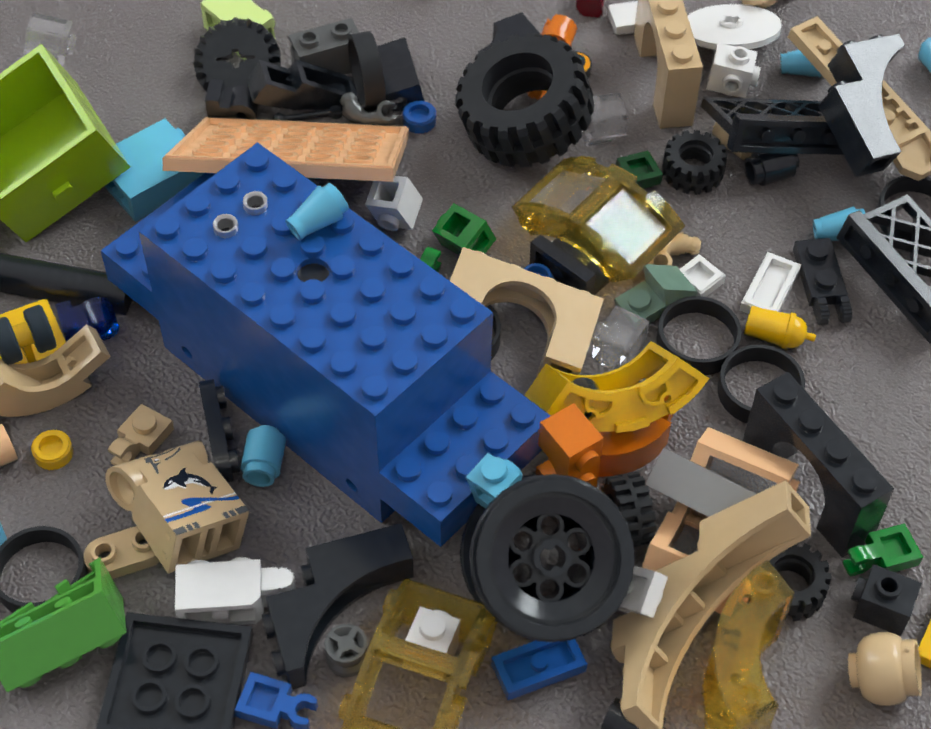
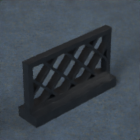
M703 97L701 107L729 134L726 147L731 152L844 155L818 107L822 101Z
M908 194L865 214L860 210L849 214L836 238L930 344L931 287L927 286L917 274L931 277V267L917 263V256L919 254L931 258V247L918 244L919 235L931 239V219ZM904 209L913 219V223L895 218V213ZM872 223L887 226V235L880 233ZM894 229L912 233L911 241L894 237ZM894 248L910 252V261L903 259Z

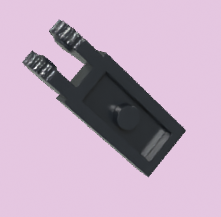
M831 238L795 241L793 247L796 263L801 264L800 277L808 304L813 308L817 324H828L830 311L827 305L832 304L835 305L841 323L851 322L852 308Z

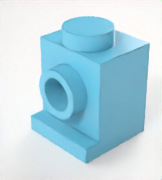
M487 453L466 476L475 502L486 509L488 504L503 490L521 481L523 474L510 460L494 457Z

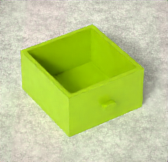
M42 43L0 73V220L27 243L130 168L127 160L77 82Z

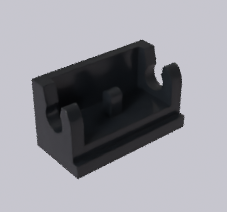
M406 38L377 46L383 69L386 100L393 101L398 98H405L404 101L395 103L396 106L392 109L393 112L403 111L404 107L410 102L425 101Z

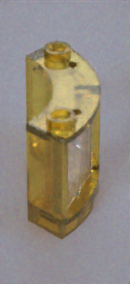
M585 156L564 158L511 207L518 216L520 225L531 236L547 235L574 246L588 256L612 283L635 278L644 269V265L648 264L685 227L677 213L656 191L649 194L635 183L637 180L635 175L614 164H611L608 168L596 163V158Z

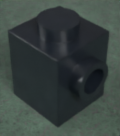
M873 564L867 579L859 576L851 596V600L858 602L853 618L902 636L911 617L922 583Z

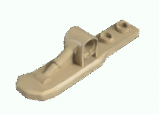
M818 16L792 27L788 38L831 86L836 84L837 82L828 67V63L837 54L838 47L843 43ZM883 80L882 101L889 128L902 151L893 162L900 174L920 181L931 175V131Z

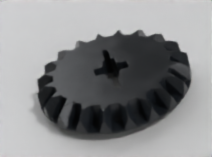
M234 17L231 20H221L215 26H209L206 34L200 36V42L197 48L194 49L193 65L195 76L206 92L210 78L224 80L225 87L248 86L246 78L259 60L281 66L280 49L275 38L261 23H256L249 18L239 19ZM234 52H239L241 57L247 58L239 63L238 68H234L231 62H226L234 57Z

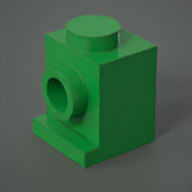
M455 203L438 219L436 226L432 230L442 246L460 255L463 247L485 254L496 241L495 235L484 219Z

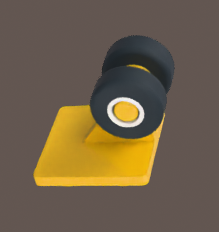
M42 299L0 314V359L6 364H27L41 360L54 353L66 343L47 299Z

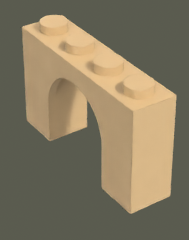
M638 0L634 38L640 57L657 56V79L653 106L659 128L693 126L703 65L683 0Z
M463 247L450 282L485 307L500 302L517 303L527 307L541 319L547 331V345L537 376L545 364L566 373L579 375L604 299L592 295L588 291L579 290L557 282L553 278L544 277L522 269L518 265L492 258L483 252Z

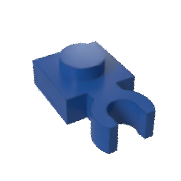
M250 672L235 707V715L237 718L273 729L278 728L281 718L288 720L294 729H310L309 719L300 717L297 713L303 708L317 711L318 702L310 694H298L292 697L291 683Z

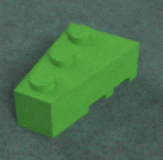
M100 557L89 564L92 572L70 585L65 579L54 586L58 594L37 607L32 602H29L0 621V682L7 693L18 687L27 688L32 686L44 674L58 667L67 668L78 662L83 654L97 647L107 648L115 644L126 633L123 596Z

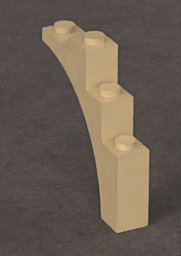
M786 480L699 521L698 551L657 570L658 573L667 576L668 579L663 590L662 599L657 606L653 618L629 612L613 620L612 640L610 642L611 651L618 662L624 663L622 668L623 692L620 701L621 712L627 721L634 723L639 729H663L667 698L678 667L693 639L721 602L740 583L766 562L789 547L811 537L809 506Z

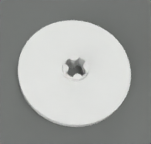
M724 4L705 7L687 15L696 45L716 50L718 43L743 47L747 50L754 49L775 41L781 34L782 23L780 18L773 12L760 7Z

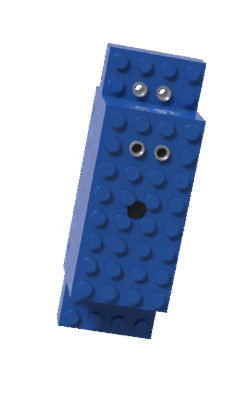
M258 142L219 172L201 175L101 250L108 280L159 320L164 347L204 380L214 379L215 386L223 385L225 397L257 423L277 428L285 436L286 446L380 523L396 511L441 547L467 523L468 518L478 504L475 502L466 476L487 453L494 457L508 459L522 470L542 451L538 445L540 422L551 415L491 372L493 312L351 209L343 213L342 220L313 232L302 240H298L287 227L285 220L294 214L317 185Z

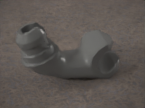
M352 92L341 96L340 103L343 106L344 112L342 116L351 122L366 125L394 126L400 121L399 114L386 117L388 110L396 106L394 102L382 101L377 106V111L367 112L364 106H361L357 101V96Z

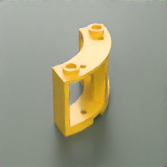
M650 341L630 362L603 374H570L545 364L524 396L551 416L574 403L583 414L585 412H592L588 420L599 432L615 431L616 433H622L650 426L649 423L667 414L672 415L700 392L710 378L676 355ZM577 378H589L598 385L600 390L581 387L571 381ZM643 378L646 379V380H644L643 382L639 383V381H640L641 379H643ZM669 395L668 400L664 401V398Z

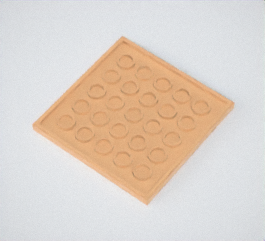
M205 117L162 158L163 171L217 173L258 142L306 178L393 182L408 142L409 128L407 126Z

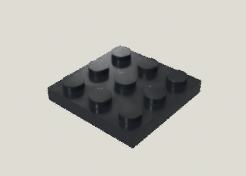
M127 612L125 617L126 633L121 636L118 643L96 729H233L236 718L235 707L241 695L254 635L252 627Z

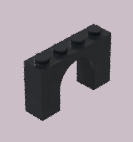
M789 372L756 389L743 441L785 459L794 455L799 450L808 459L820 479L825 497L824 508L816 528L843 558L848 555L849 549L866 544L865 539L868 533L877 531L894 488Z

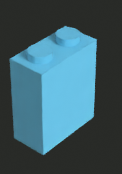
M166 118L116 143L130 168L104 187L135 222L152 213L204 174L163 171L162 158L185 137L183 131L180 128L175 129Z

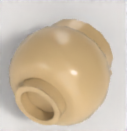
M889 632L872 633L863 637L858 643L857 653H849L848 669L851 687L860 688L862 696L868 702L876 705L892 706L903 703L907 700L908 696H921L922 672L916 639L903 640L900 636Z

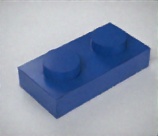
M576 639L559 642L533 641L491 657V665L507 701L584 673L587 670V662Z

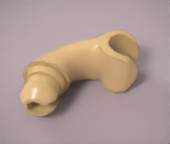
M684 232L676 233L659 243V246L650 256L647 263L672 266L673 260L671 256L673 255L679 256V254L685 253L690 255L699 254L701 240L698 237H689Z

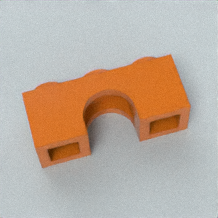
M574 403L540 422L538 445L549 460L536 467L535 475L557 474L572 476L588 482L597 488L604 437Z

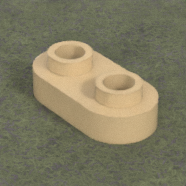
M137 526L97 538L84 551V562L89 573L92 572L89 566L91 562L98 559L101 553L111 552L107 557L101 558L112 579L155 566L160 561L148 543L144 545L138 544L145 538Z

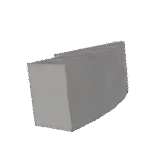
M666 448L662 449L645 485L708 517L756 495L751 490Z

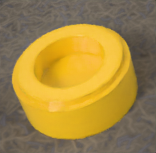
M47 430L40 433L31 445V451L36 464L46 470L60 469L66 466L73 457L71 440L66 433L60 430Z

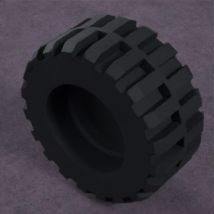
M527 33L525 37H520L516 34L508 36L509 40L500 43L498 40L492 43L490 49L487 51L482 50L475 56L473 64L468 63L463 71L464 77H460L456 88L455 104L474 148L480 154H483L486 159L493 163L500 161L503 166L514 168L515 164H519L520 167L526 168L532 167V163L540 162L541 165L551 161V157L557 154L560 157L568 152L569 145H576L583 136L581 131H586L589 127L595 103L582 61L569 44L561 40L558 41L557 38L546 34L543 37H540L537 33ZM537 90L547 91L540 100L528 107L511 111L503 110L511 100L521 94Z

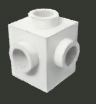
M718 43L706 89L729 96L746 98L749 86L756 87L761 67L755 66L757 52L743 47Z

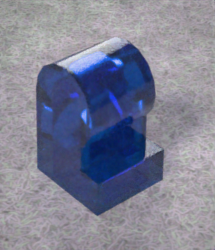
M91 298L76 306H71L70 300L55 304L66 342L86 324L97 330L102 341L114 337L119 331V323L113 305L107 298Z

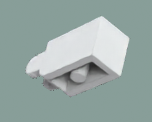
M238 557L224 562L194 560L188 564H177L175 577L176 616L183 619L234 625L257 624L262 619L261 615L264 614V607H268L267 596L296 589L294 573H291V569L288 570L287 567H281L280 569L277 567L262 568L260 559L251 560L245 557Z

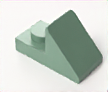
M644 265L645 281L614 299L616 308L635 332L660 318L663 311L671 303L685 297L697 296V290L677 266Z

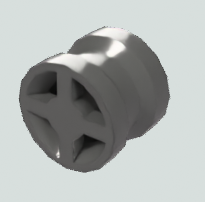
M340 624L328 632L325 638V652L329 669L335 675L353 677L360 674L366 668L368 663L367 637L358 626ZM350 652L354 653L353 656L350 655V656H345V657H343L344 654H347V653H350Z

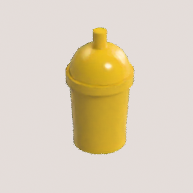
M751 306L744 330L745 335L776 344L785 350L787 348L799 347L803 344L804 340L815 341L816 334L807 332L806 322L798 317L796 313L791 312L788 314Z

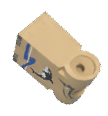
M200 440L165 450L160 454L145 456L108 468L105 475L106 484L111 496L119 506L125 510L132 511L133 521L168 574L176 571L177 564H188L194 560L206 561L240 548L249 510L212 462L208 463L206 449Z

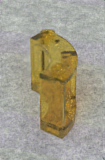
M769 560L756 567L743 578L732 592L720 616L702 681L701 696H703L706 729H770L779 705L765 682L760 655L778 640L794 596V591ZM743 598H750L749 604L745 603Z
M405 579L397 590H389L383 606L384 614L370 642L352 694L346 693L341 702L338 718L344 720L342 729H401L365 717L368 703L383 662L448 683L433 729H458L467 701V697L460 695L462 689L466 690L471 676H477L481 664L491 648L498 621L487 611L481 602ZM421 606L430 610H442L449 613L452 617L460 619L459 641L464 644L459 657H455L397 638L395 635L403 623L412 626Z

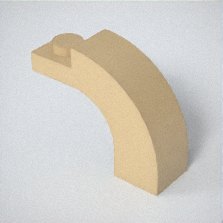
M86 324L54 353L32 363L6 364L0 359V416L20 417L45 412L71 401L89 389L92 384L88 376L111 357L97 330Z

